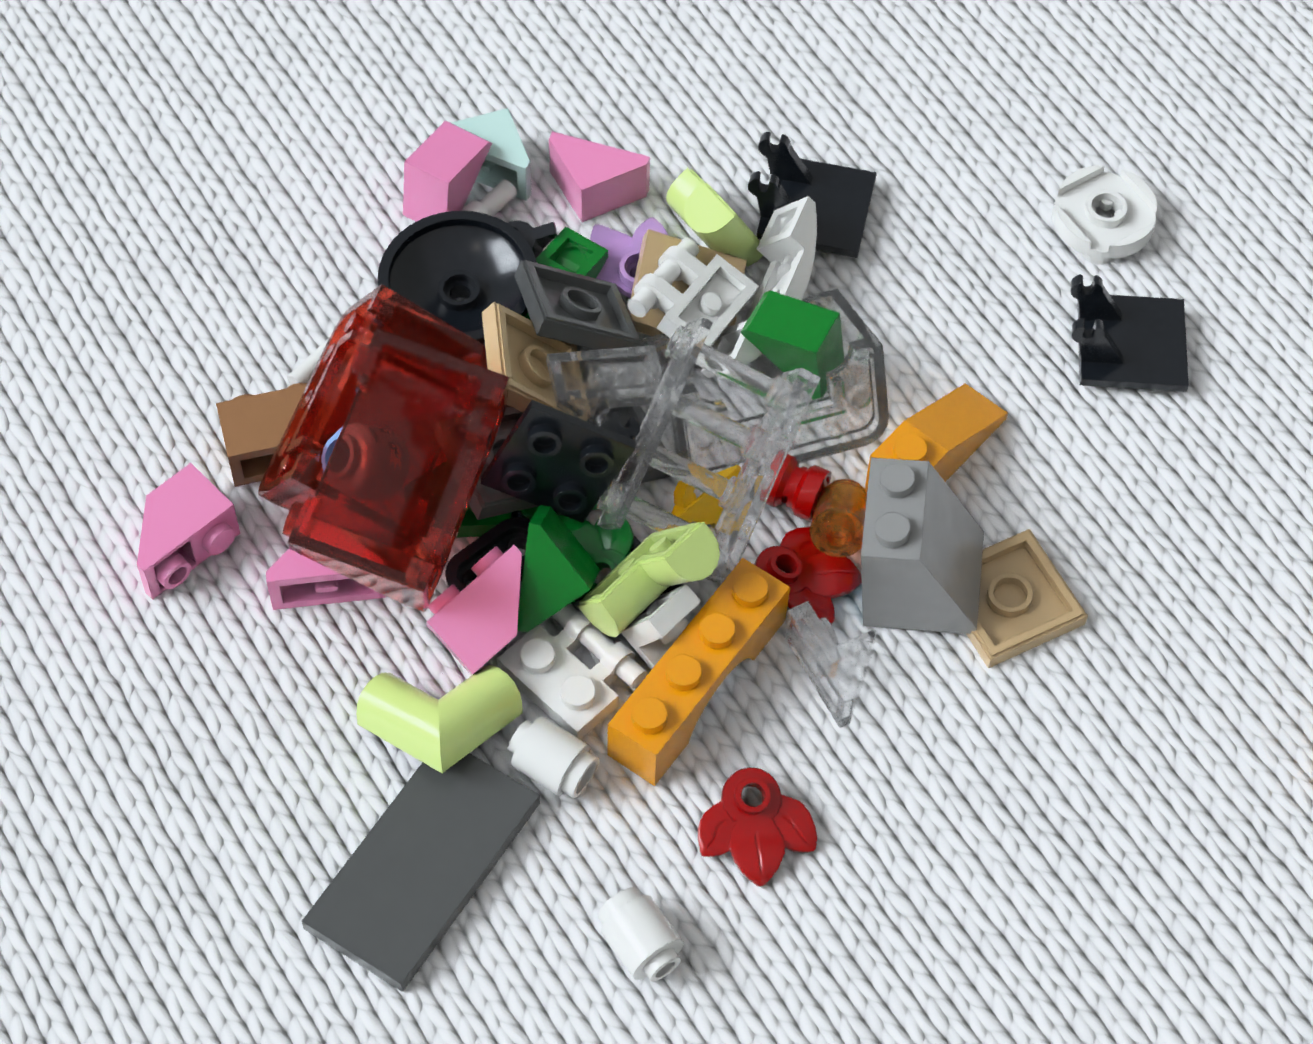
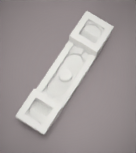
M809 196L774 210L756 249L771 263L745 320L727 327L713 344L701 370V373L707 378L742 367L763 354L740 332L765 292L771 290L803 300L813 268L817 239L816 203Z

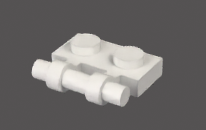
M684 238L677 246H670L658 260L659 267L653 274H645L635 285L634 296L628 301L627 305L629 311L637 317H644L650 309L658 308L664 312L665 316L657 326V329L700 361L752 298L759 285L718 254L706 266L696 258L699 253L697 243L690 238ZM682 280L689 287L682 294L672 286L674 281Z
M570 603L551 616L564 628L558 635L553 637L539 624L497 658V667L506 672L515 682L517 688L561 728L581 740L619 706V695L609 685L619 677L630 688L634 689L647 676V671L634 660L635 653L621 641L614 643ZM582 645L600 660L591 670L573 655Z

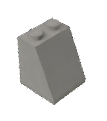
M871 458L861 549L863 626L971 634V631L977 630L984 531L929 461Z

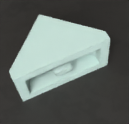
M506 108L451 122L492 143L476 181L494 188L503 179H506L515 186L517 190L515 197L527 201L531 196L530 160L509 109Z

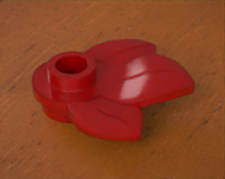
M810 526L796 528L787 532L780 546L764 549L757 557L754 565L790 587L788 607L793 615L808 623L832 625L835 620V611L831 599L856 590L862 583L861 573L849 558L839 552L829 551L831 538L828 531Z
M750 767L733 773L723 786L721 801L703 814L698 826V844L701 856L703 857L720 856L730 851L740 872L757 887H762L766 885L778 870L785 854V849L799 853L813 852L817 845V833L811 814L803 803L782 795L778 783L769 773L759 768ZM744 788H757L762 794V803L756 807L746 805L741 797V792Z

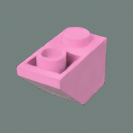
M192 463L146 495L137 567L145 593L152 600L166 589H173L182 584L189 576L191 570L211 555L215 556L224 552L232 544L235 537L240 534L234 504Z
M515 545L505 553L495 546L471 568L478 576L461 592L452 584L427 606L434 614L426 622L427 627L471 676L517 636L522 553Z

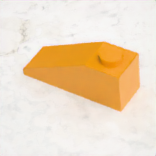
M966 383L904 420L870 455L864 491L867 492L871 458L929 461L946 482L1007 419L1008 412Z

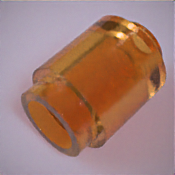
M850 479L833 481L822 489L817 499L810 526V537L816 548L829 556L847 557L855 554L862 548L867 492L856 481Z

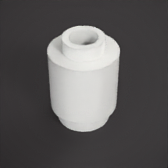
M543 716L536 719L533 723L527 720L524 721L515 731L508 746V750L513 753L511 766L558 796L566 793L572 798H577L591 781L599 764V758L590 753L591 747L589 744Z
M629 887L615 894L599 909L597 917L603 924L601 927L602 935L635 980L646 977L652 982L660 980L679 965L681 959L678 954L682 950L684 942L650 895H642L637 887Z

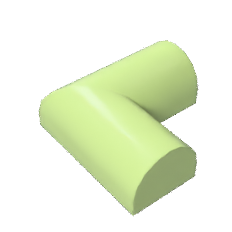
M687 168L676 178L667 191L666 201L710 249L747 260L746 266L754 264L763 257L756 250L760 240L732 208L693 169L689 170Z
M696 522L651 533L579 601L580 604L577 607L598 630L610 637H617L669 586L699 581L710 576L718 565L720 556L719 544L705 522Z
M488 665L478 670L440 699H436L392 673L383 672L376 675L366 684L360 694L356 714L359 726L440 773H444L523 713L521 695L515 682L502 669Z

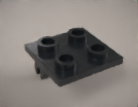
M763 133L760 137L758 149L762 155L767 157L771 175L769 184L761 183V173L756 171L751 174L748 183V190L757 197L761 215L756 237L761 240L774 210L809 196L816 203V250L858 258L877 172L801 159L786 135L782 134L779 145H774L770 141L771 133Z
M1082 274L1075 276L1071 280L1070 286L1071 295L1077 299L1078 320L1072 324V338L1079 344L1080 385L1187 392L1189 381L1184 299L1110 295L1103 285L1102 278L1098 275L1094 276L1090 286H1083Z
M531 400L482 474L481 484L537 506L552 507L556 513L583 523L636 449L635 438L640 432L639 424L633 417H630L625 427L620 424V413L614 411L601 426H597Z

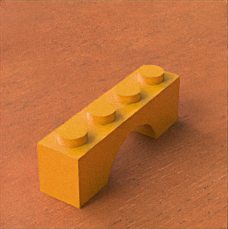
M742 558L608 723L607 755L655 786L688 745L703 710L720 684L743 660L748 658L755 660L786 621L790 587Z

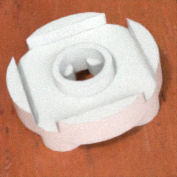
M1089 166L1073 172L1062 182L1054 202L1051 218L1056 231L1070 247L1081 252L1088 262L1103 265L1111 259L1130 256L1141 250L1149 242L1156 224L1157 198L1150 186L1132 172L1121 169L1120 175L1103 172L1105 166ZM1095 207H1100L1104 211L1113 209L1115 211L1114 217L1106 218L1098 215Z

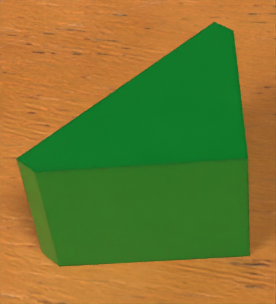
M771 290L763 294L740 332L815 402L822 400L844 362L840 313Z
M540 505L529 522L517 631L529 632L589 591L600 572L596 563L553 508Z

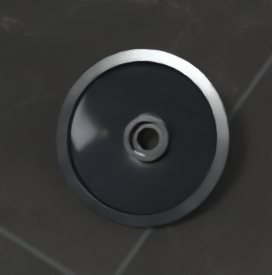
M473 211L442 212L416 221L392 240L380 261L378 289L382 305L389 318L409 336L439 347H472L485 343L482 312L493 302L499 303L524 317L526 316L528 311L514 275L521 260L535 263L537 261L527 240L505 221L488 214ZM459 297H465V298H467V299L461 300V301L455 300L456 298H459Z

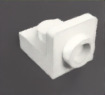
M687 584L660 595L621 634L652 670L688 626L690 621L686 615L701 600Z

